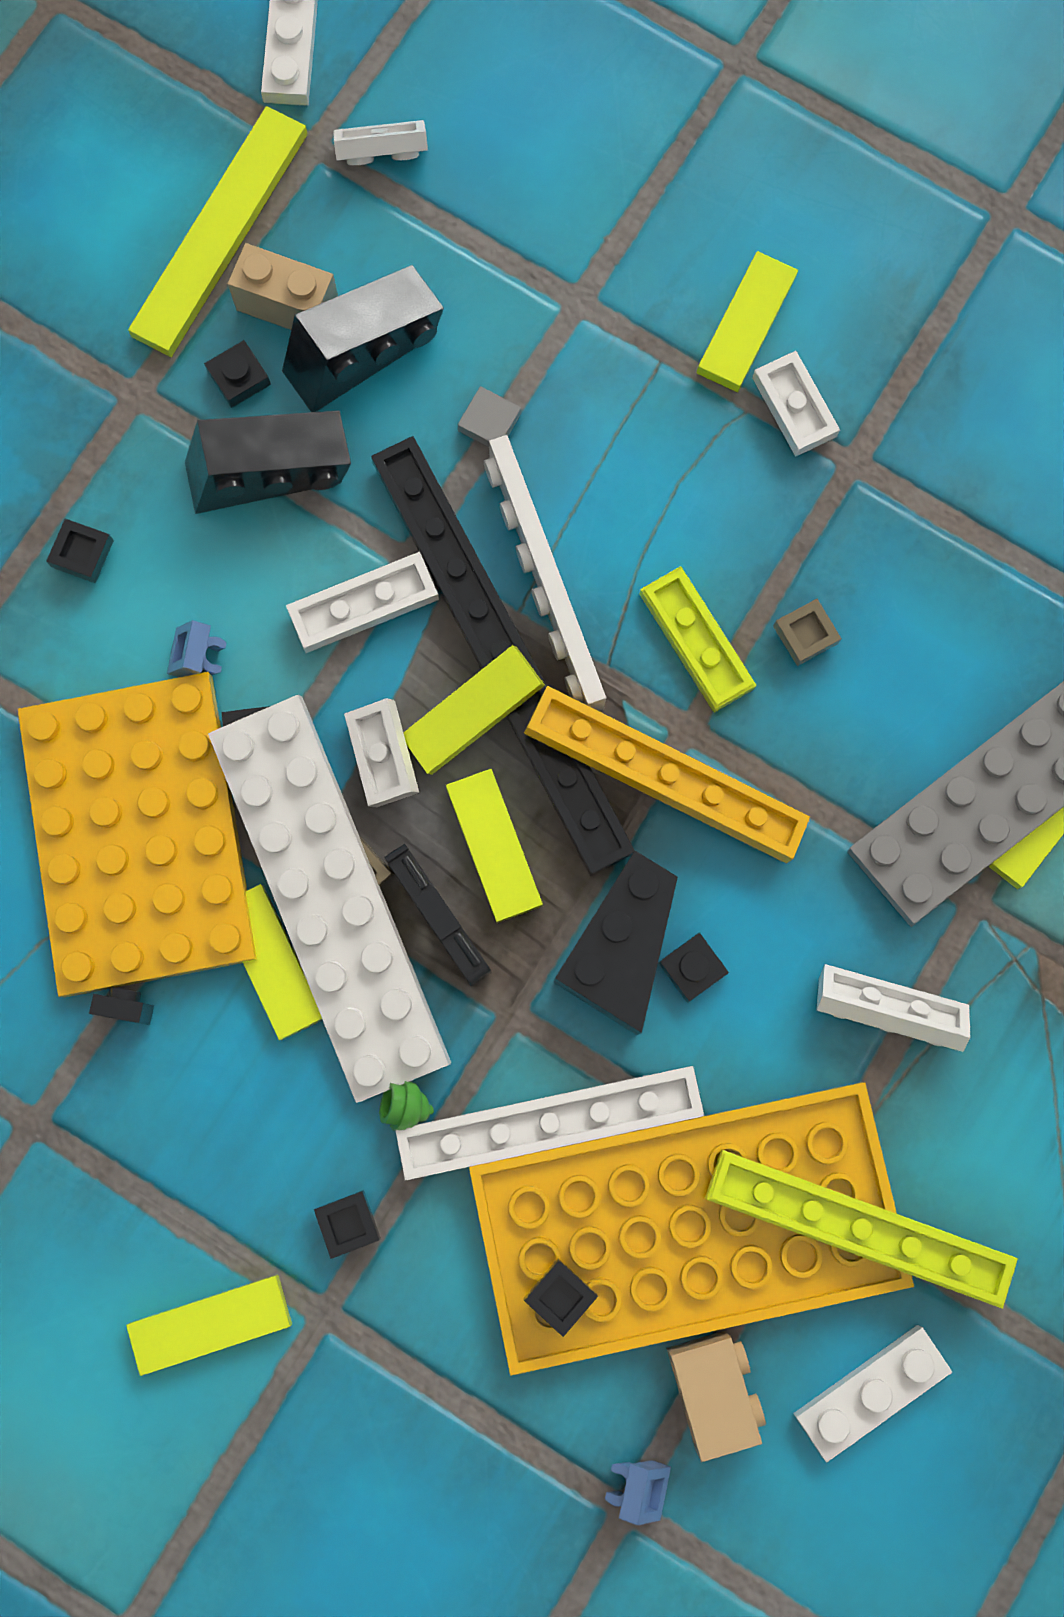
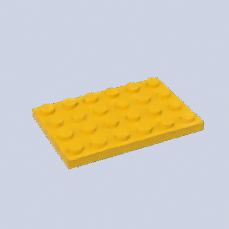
M209 672L19 708V724L58 997L65 998L111 989V987L117 988L257 959L246 897L247 886L232 793L208 733L221 728L213 676Z

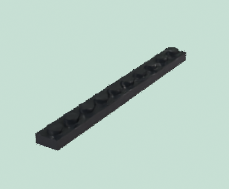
M414 436L372 455V464L418 551L421 553L428 570L481 670L514 645L520 650L545 684L543 688L506 717L590 876H593L632 856L635 850L590 766L524 734L547 685Z

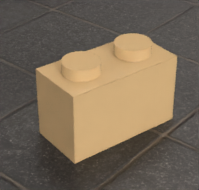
M245 243L228 282L237 311L290 330L292 329L295 314L338 297L332 273Z
M721 1331L666 1348L694 1447L701 1462L761 1445L762 1440L758 1427L765 1426L766 1421L757 1394L748 1396L743 1375L751 1373L742 1342L733 1343L729 1334L726 1331Z

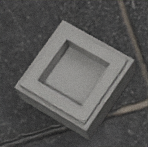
M480 386L458 423V431L489 447V440L504 435L509 436L521 415V407Z

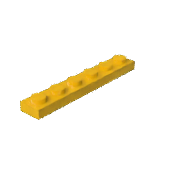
M549 686L544 690L524 731V734L786 864L793 860L810 819V816Z

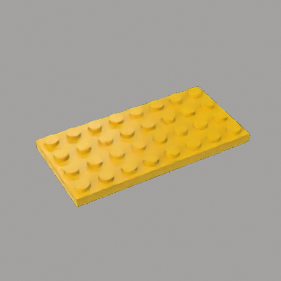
M860 1082L470 1166L469 1170L510 1376L914 1287L912 1275L705 1199L720 1151L724 1150L897 1214L866 1083ZM558 1258L598 1295L596 1300L564 1337L524 1301V1297Z

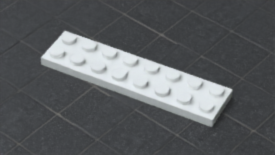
M295 695L208 733L356 1103L390 1090V1083L402 1085L405 1081L409 1082L451 1064L445 1045L360 841L303 697Z

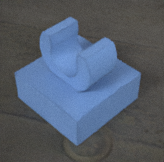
M192 620L177 627L167 674L184 677L209 672L211 675L220 673L222 667L217 664H211L206 659V650L209 648L220 651L226 648L227 643L219 637H209L211 625Z
M653 1460L638 1463L623 1462L612 1464L611 1471L621 1474L626 1479L624 1493L611 1491L606 1492L605 1496L606 1501L611 1505L621 1506L619 1519L637 1526L661 1520L671 1466Z

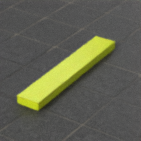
M268 106L264 108L128 328L132 338L172 358L307 137L306 125Z
M724 1150L720 1151L705 1199L1002 1309L1018 1258Z

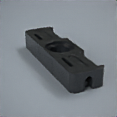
M406 844L385 856L387 864L469 985L472 987L491 974V969Z

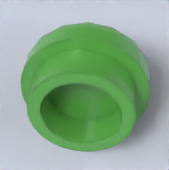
M405 1081L402 1085L390 1083L389 1088L391 1089L383 1092L379 1110L381 1123L389 1124L393 1131L412 1128L418 1122L426 1121L430 1114L434 1113V1109L429 1104L426 1095L420 1091L416 1083Z

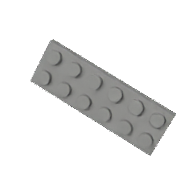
M1064 681L849 848L848 854L911 927L1064 807Z

